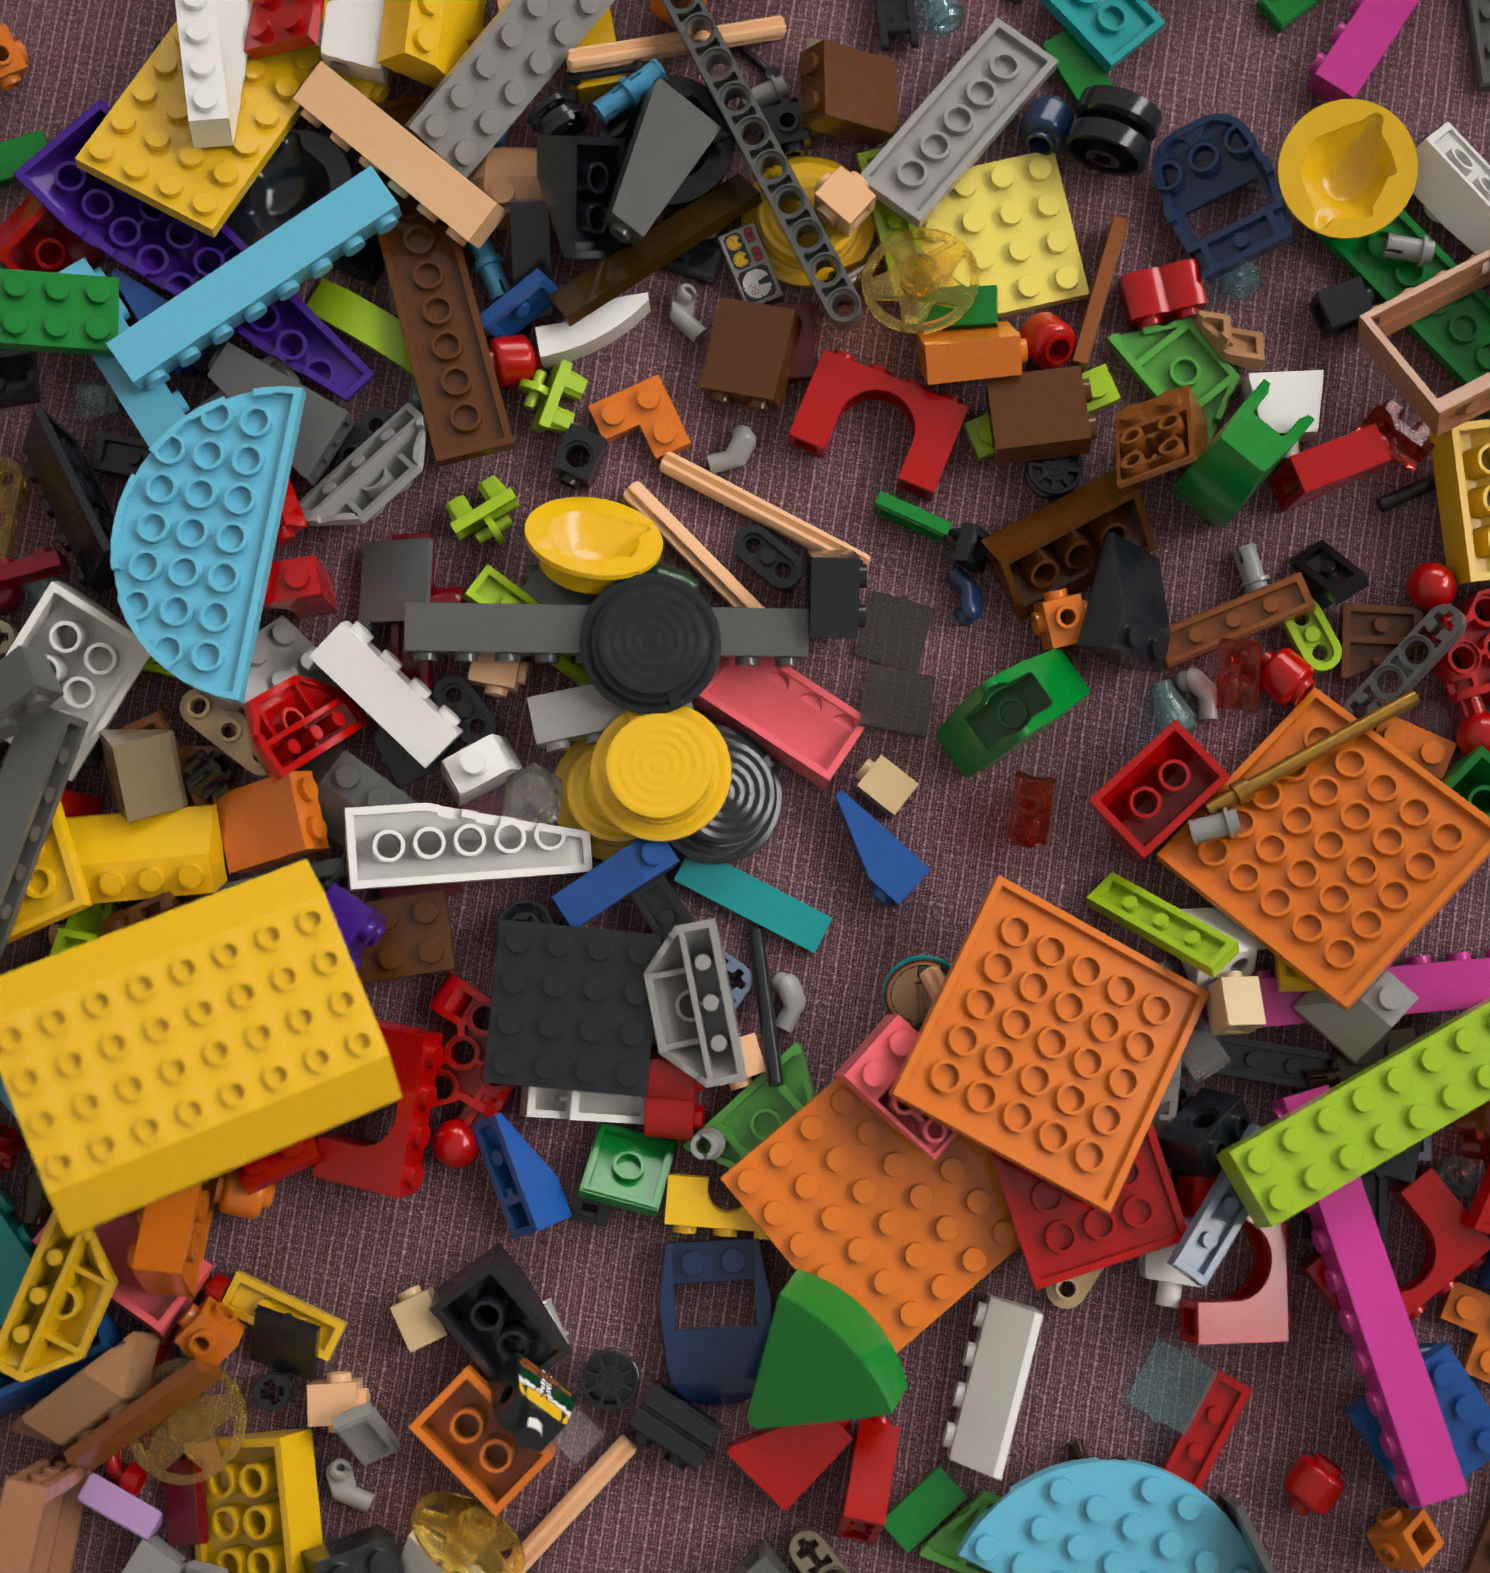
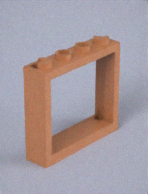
M1490 249L1477 256H1470L1465 262L1449 270L1438 272L1432 279L1414 288L1411 287L1403 290L1397 297L1381 305L1372 306L1371 310L1359 316L1357 340L1436 437L1490 410V372L1437 399L1386 336L1490 284Z
M55 1451L6 1478L0 1502V1573H71L85 1505L79 1502L77 1497L93 1470L70 1466L64 1453Z

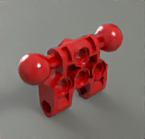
M1426 562L1416 566L1406 582V595L1411 603L1423 611H1427V613L1438 605H1450L1457 591L1455 575L1449 567L1440 562ZM1490 588L1478 591L1460 602L1458 610L1466 617V631L1432 668L1434 674L1442 681L1446 689L1449 705L1458 703L1463 720L1456 731V744L1465 756L1480 745L1490 752V712H1486L1484 704L1490 706V653L1488 651V644H1490ZM1475 607L1482 611L1483 621L1477 617ZM1444 615L1440 617L1438 621L1442 626L1435 635L1429 633L1428 630L1425 632L1427 638L1432 640L1436 646L1441 641L1435 638V636L1442 629L1450 632L1454 628L1451 622L1454 615L1450 618ZM1452 654H1455L1460 659L1461 668L1454 665Z
M448 972L428 1005L429 1008L454 1023L458 1028L457 1035L452 1037L446 1044L443 1060L437 1069L435 1081L436 1086L440 1078L448 1077L453 1083V1091L446 1099L441 1098L437 1094L433 1107H443L459 1102H464L467 1105L459 1118H450L442 1122L435 1129L432 1137V1151L435 1158L443 1166L450 1169H463L471 1165L480 1154L471 1124L483 1120L487 1116L490 1117L498 1114L515 1086L503 1084L498 1086L492 1083H483L488 1030H483L480 1027L478 1016L483 1009L491 1008L492 996L452 972ZM469 1042L474 1048L475 1055L473 1060L465 1065L459 1061L457 1050L462 1043Z

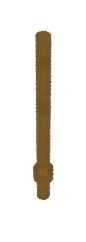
M1411 689L1246 780L1242 777L1228 785L1229 789L1203 803L1204 810L1209 816L1222 812L1223 807L1229 808L1236 803L1240 806L1255 798L1256 792L1420 703L1418 695Z

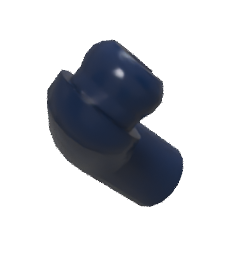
M959 566L945 580L960 595V607L954 611L955 619L961 625L969 626L973 620H978L982 615L983 593L980 587Z

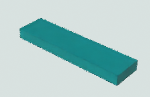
M685 857L673 880L815 954L833 919L727 863L708 864Z

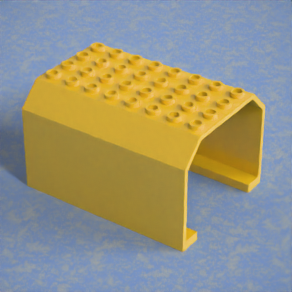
M307 859L0 975V1073L49 1199L66 1237L84 1233L390 1106L402 1098L390 1054L328 900Z

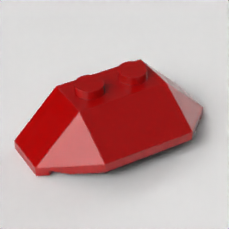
M299 675L291 676L244 704L251 750L273 784L371 722L361 706L340 686L334 688L322 681Z

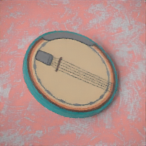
M930 955L912 956L896 964L887 974L882 986V999L887 1013L899 1014L912 1027L923 1022L933 1002L920 979V973L928 967L937 965L943 976L946 977L951 965L941 958Z

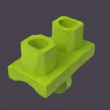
M562 359L559 365L554 364L546 385L543 384L547 373L536 369L533 380H520L518 389L527 394L523 404L524 407L534 410L537 400L540 399L530 430L537 433H542L546 430L561 434L567 433L570 424L573 423L575 413L558 406L561 395L578 401L581 399L588 382L587 379L571 370L573 363Z
M493 475L477 486L486 502L475 509H472L464 494L446 503L450 518L453 521L450 525L460 542L476 533L475 536L480 544L492 537L495 538L499 546L506 542L501 532L514 525L509 515L506 514L518 508L520 504L511 487L506 489L497 477Z

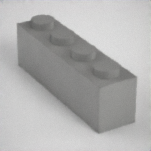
M593 684L527 697L536 744L539 749L546 748L547 753L568 750L571 748L570 742L584 739L586 745L596 744L607 726L627 711L608 701L598 692ZM692 701L685 706L693 709Z

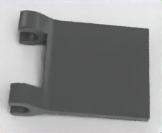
M431 538L363 542L359 616L357 621L374 636L370 642L378 649L381 645V634L378 625L404 624L405 602H430L434 540Z
M1226 1491L1219 1493L1218 1496L1231 1522L1242 1535L1258 1572L1276 1573L1243 1504Z

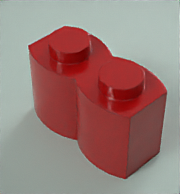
M1197 258L1121 275L1117 283L1128 328L1138 327L1139 331L1148 326H1161V321L1165 319L1176 318V320L1191 318L1194 320L1198 310H1204L1208 303Z
M652 1051L650 1055L644 1136L692 1140L696 1129L702 1130L704 1126L705 1105H698V1090L705 1091L706 1087L661 1056L659 1051Z

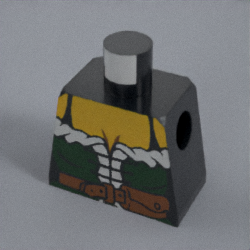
M516 1351L490 1380L494 1420L514 1435L517 1443L522 1448L533 1449L536 1452L543 1451L567 1425L577 1395Z

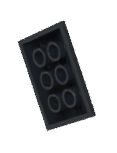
M41 406L33 412L22 447L28 460L23 463V466L33 484L39 483L44 492V496L40 497V501L51 519L56 517L61 527V530L56 533L64 549L68 553L72 551L78 564L73 566L78 579L84 587L89 585L98 593H102L116 586L114 571L111 569L110 563L114 515L76 438Z

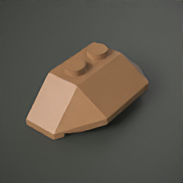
M493 147L467 178L508 211L494 230H511V199H544L537 178V148ZM551 220V230H555Z
M133 1331L119 1344L106 1351L10 1425L12 1432L58 1445L75 1444L148 1392L160 1343L158 1335L156 1333Z

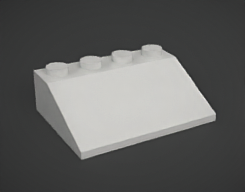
M51 581L7 654L17 646H22L46 655L64 695L50 705V708L89 722L68 780L73 781L100 739L99 732L106 729L151 655L137 640L129 625L67 583ZM13 737L8 738L5 741L11 744Z

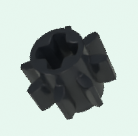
M200 749L188 759L189 764L184 767V771L187 772L184 780L186 786L194 795L200 798H207L212 794L218 800L231 790L230 784L235 781V778L232 777L235 769L231 760L224 753L212 751L207 755L203 749Z

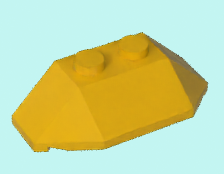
M53 1210L0 1331V1372L20 1382L27 1381L86 1357L118 1283L94 1230L91 1229L76 1236L66 1237L55 1210Z

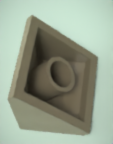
M103 729L99 732L114 805L127 822L182 809L188 805L173 730Z

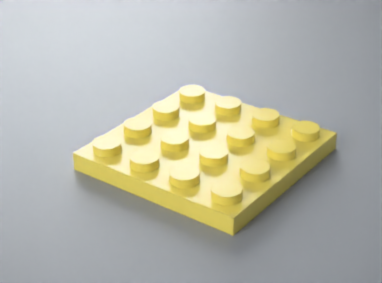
M1055 152L1049 155L1031 153L972 166L920 228H917L933 288L997 285L998 318L1088 299L1090 292Z

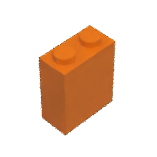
M1009 321L998 322L997 327L916 331L918 368L928 385L1022 375V363L1028 362L1026 339H1021L1020 332L1016 331Z
M293 771L274 784L268 777L230 790L218 800L212 796L213 803L217 805L221 838L229 874L256 872L329 849L327 826L322 818L318 800V787L314 781L312 771Z

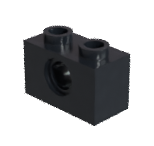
M1202 1087L1158 1135L1167 1167L1208 1179L1220 1166L1215 1155L1238 1142L1248 1125L1251 1124L1243 1097Z

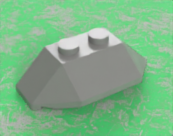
M409 402L405 404L299 501L306 522L310 526H364L370 519L379 516L385 506L399 493L409 489L414 479L423 471L427 435L425 416Z
M712 918L676 925L643 973L659 1054L706 1088L747 1080L741 1037L716 919Z

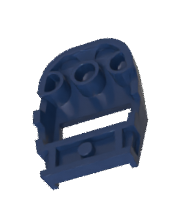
M1224 113L1203 116L1172 132L1159 145L1153 160V174L1157 190L1161 194L1164 205L1162 210L1168 223L1172 226L1189 255L1193 259L1197 258L1199 269L1210 284L1216 282V278L1285 244L1289 246L1294 243L1271 161L1258 146L1252 132L1239 118ZM1257 180L1259 181L1269 203L1268 206L1197 241L1187 215Z
M748 1237L664 1242L658 1333L661 1338L668 1378L674 1389L691 1402L700 1405L736 1404L746 1401L753 1396L775 1312L768 1272L765 1269L761 1251V1239ZM755 1279L757 1325L676 1329L674 1284Z

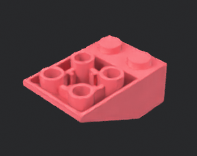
M887 1014L838 1069L834 1076L866 1106L930 1158L935 1160L958 1133L888 1095L918 1032L899 1014Z

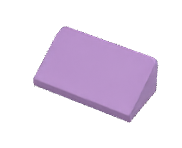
M92 1473L88 1477L77 1497L78 1501L144 1540H148L162 1525V1512L96 1473Z

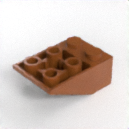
M1189 384L1178 389L1167 390L1159 396L1142 403L1128 405L1123 410L1115 413L1117 486L1119 489L1192 463L1197 460L1208 444L1207 419Z

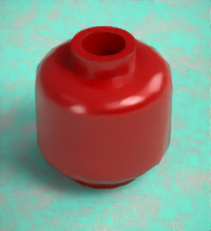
M1050 312L1037 313L1031 316L1020 330L1021 339L1025 338L1027 342L1028 358L1038 367L1044 369L1058 368L1064 365L1075 351L1077 339L1074 330L1056 314Z
M523 334L495 337L488 342L499 388L519 386L521 379L533 380L535 370L541 368L539 348L532 346L529 339Z
M1290 648L1280 649L1276 653L1271 650L1267 651L1255 666V669L1259 671L1255 681L1256 686L1279 706H1287L1291 703L1297 706L1316 684L1313 680L1314 668Z
M1316 1452L1314 1456L1302 1454L1283 1479V1487L1290 1494L1286 1500L1287 1503L1306 1517L1310 1512L1321 1516L1326 1515L1345 1489V1483L1341 1478L1344 1472L1334 1462L1319 1452Z

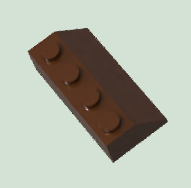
M1117 468L980 540L990 569L1020 621L1031 617V613L1035 612L1033 604L1045 601L1043 593L1066 588L1067 594L1072 595L1093 583L1106 532H1114L1149 553L1157 549L1140 490L1135 484L1119 489L1117 486Z

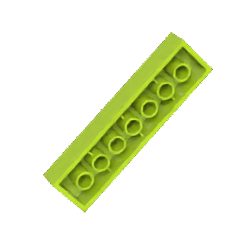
M1490 998L1484 999L1215 1155L1256 1228L1276 1226L1489 1101Z

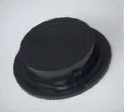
M667 75L668 80L665 82L722 127L665 206L674 207L696 201L713 190L721 182L732 162L735 140L705 85L687 77ZM645 96L642 97V102L636 107L631 105L605 125L602 122L600 137L625 138V155Z
M290 130L227 219L232 231L248 247L252 246L352 179L354 176L350 163L340 148L327 137L308 130Z
M656 573L637 574L631 578L621 579L613 583L594 600L582 624L580 654L588 678L598 692L608 701L634 713H667L689 704L708 686L720 660L721 635L713 610L704 597L693 587L668 575Z
M714 725L727 745L731 760L732 776L727 798L717 815L705 827L688 837L668 841V844L677 852L692 860L708 864H723L747 857L766 842L779 819L782 805V788L775 763L770 754L757 741L740 730Z

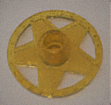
M931 228L906 230L886 239L870 255L862 275L863 295L871 313L889 328L910 334L936 332L957 322L970 309L979 289V269L972 251L956 236ZM930 239L945 244L925 254L912 240ZM891 250L894 269L872 277L877 263ZM963 257L970 270L969 288L951 276ZM875 300L900 301L901 320L884 312ZM933 305L956 308L942 318L925 322Z
M178 1358L158 1365L153 1369L149 1387L159 1376L172 1369H175L174 1372H176L192 1359ZM218 1366L222 1379L219 1381L226 1387L229 1393L205 1395V1392H202L152 1429L156 1433L147 1455L139 1438L129 1444L131 1452L140 1466L158 1480L175 1485L199 1483L220 1473L237 1454L246 1430V1408L243 1396L236 1382L220 1366ZM235 1416L233 1438L223 1455L215 1430ZM186 1454L204 1471L197 1474L180 1475L169 1473L165 1470Z
M439 1491L425 1495L415 1506L411 1515L413 1534L424 1553L446 1573H474L466 1570L472 1565H475L484 1573H522L525 1566V1553L518 1536L501 1516H495L477 1500L459 1493ZM446 1503V1514L426 1509L431 1505ZM428 1534L443 1543L442 1552L429 1539ZM510 1548L514 1561L512 1569L500 1553Z

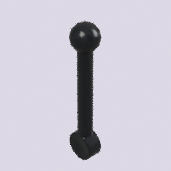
M745 45L735 46L765 73L766 81H770L771 75H774L775 78L780 76L778 68L767 66Z
M637 59L631 65L582 73L568 71L566 74L567 83L571 86H578L583 80L635 73L645 65V62Z

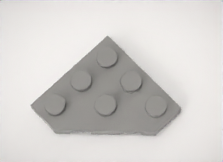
M281 615L258 631L244 703L239 704L211 695L208 696L222 710L238 712L239 708H244L246 702L293 675L322 681L334 688L339 685L308 657L316 647L284 615Z

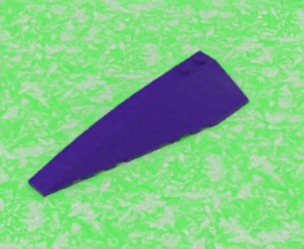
M100 99L17 169L13 175L70 233L175 297L249 247L225 223L215 238H212L77 168L75 157L111 110ZM296 294L284 301L276 300L266 307L267 312L261 318L251 323L245 321L233 329L234 333L345 402H348L375 377V374Z

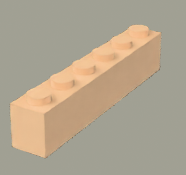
M322 61L318 63L293 97L297 103L304 107L300 113L301 116L318 129L322 124L331 129L333 132L329 138L346 152L351 147L362 155L358 160L365 168L372 166L377 174L380 171L391 178L387 186L405 200L409 194L420 202L416 209L433 223L438 218L449 226L445 233L464 247L469 242L480 249L508 211Z

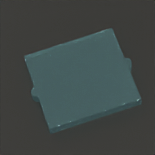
M1158 1338L1125 1401L1150 1415L1152 1422L1158 1423L1160 1421L1186 1436L1219 1372L1193 1358L1191 1351L1186 1350L1183 1352Z

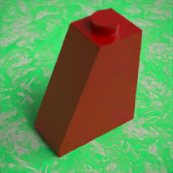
M1373 424L1290 456L1267 478L1282 513L1379 471L1392 460L1390 457V445L1385 435L1379 432L1377 425Z
M879 1416L867 1417V1419L860 1418L856 1426L834 1533L836 1537L874 1545L885 1525L900 1427L891 1425V1421Z
M848 1419L763 1428L732 1440L726 1446V1453L786 1512L854 1440L853 1433L849 1430L853 1423Z

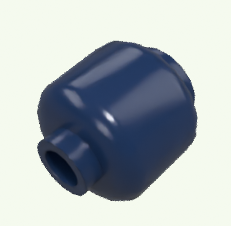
M1041 96L1034 99L1028 106L1020 125V136L1026 147L1031 152L1042 155L1061 151L1064 148L1063 143L1069 126L1075 120L1074 112L1063 99L1057 96Z

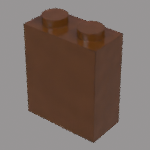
M826 39L800 52L802 128L873 147L891 139L897 133L898 96L896 60Z
M720 297L699 388L705 393L711 403L730 407L732 402L746 404L747 409L758 413H768L769 409L782 410L802 325V320L796 310Z
M1081 365L1023 372L1022 375L986 379L985 397L995 465L1089 454L1091 439H1097V423L1095 415L1088 416L1086 403L1092 402L1091 384L1089 379L1083 380Z

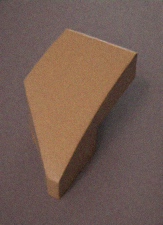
M1198 310L1195 323L1223 361L1246 369L1261 370L1265 361L1262 332L1231 327V315Z

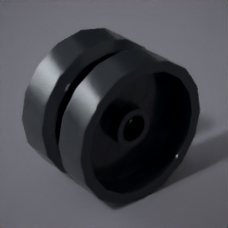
M1093 85L1085 88L1075 110L1077 119L1073 120L1070 124L1063 143L1065 151L1079 163L1101 173L1126 177L1141 174L1146 167L1151 153L1150 143L1156 138L1162 122L1161 111L1153 102L1125 88L1111 85Z

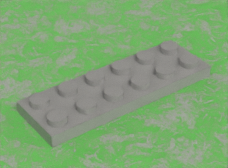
M508 0L405 126L432 151L464 177L468 178L566 60L567 50L577 47L615 0Z
M997 17L862 171L860 175L867 181L868 189L876 195V199L919 229L1056 70L1059 60Z

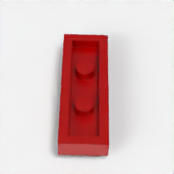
M1213 1367L1161 1468L1178 1475L1200 1490L1253 1389Z

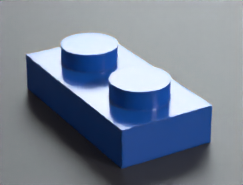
M537 268L480 314L482 326L495 337L516 335L551 307L547 296L558 290V286Z

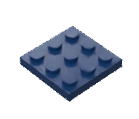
M1442 1340L1423 1353L1422 1358L1463 1478H1466L1490 1461V1408L1450 1346ZM1365 1394L1343 1409V1411L1396 1490L1394 1484L1396 1471L1392 1459L1388 1458L1382 1449L1380 1434L1383 1432L1378 1417H1375L1368 1407ZM1401 1498V1500L1403 1501V1503L1405 1504V1506L1407 1507V1509H1408V1508H1423V1507H1418V1506L1407 1505L1406 1500H1403V1499Z

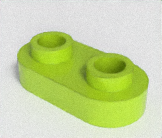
M1314 601L1316 610L1303 615L1306 619L1304 626L1296 624L1294 619L1281 624L1295 652L1314 668V673H1324L1339 663L1342 656V648L1321 607ZM1314 648H1320L1323 650V660H1317L1314 658Z

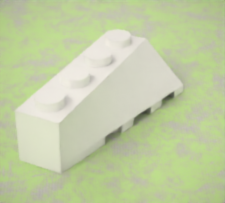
M175 0L188 121L194 149L234 145L241 105V91L246 77L248 54L244 51L253 4L247 0Z
M349 621L341 622L308 657L424 768L429 767L463 732L458 726L461 720L447 706L443 705L439 708L429 698L432 692L423 682L416 677L410 680L399 669L403 664L395 655L387 649L381 652L370 642L374 636L358 621L354 624Z

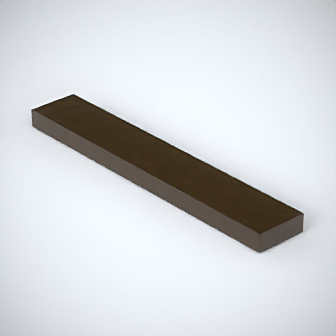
M737 173L649 230L635 246L630 243L548 295L547 298L550 305L571 327L762 203L760 192L740 173Z

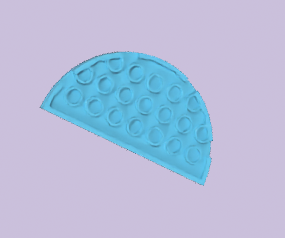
M273 386L254 388L253 392L231 398L223 396L182 417L148 449L150 454L141 464L136 474H131L120 497L113 521L110 551L111 569L114 571L115 584L119 595L117 597L118 603L135 637L163 668L185 684L225 701L239 704L244 703L306 398V392L302 387Z
M1097 1457L1077 1459L1056 1464L1029 1475L1012 1485L1007 1494L1000 1498L989 1510L986 1508L977 1517L956 1549L958 1556L993 1573H1259L1242 1535L1228 1516L1207 1495L1190 1482L1170 1471L1131 1459H1126V1461L1116 1459L1099 1460Z

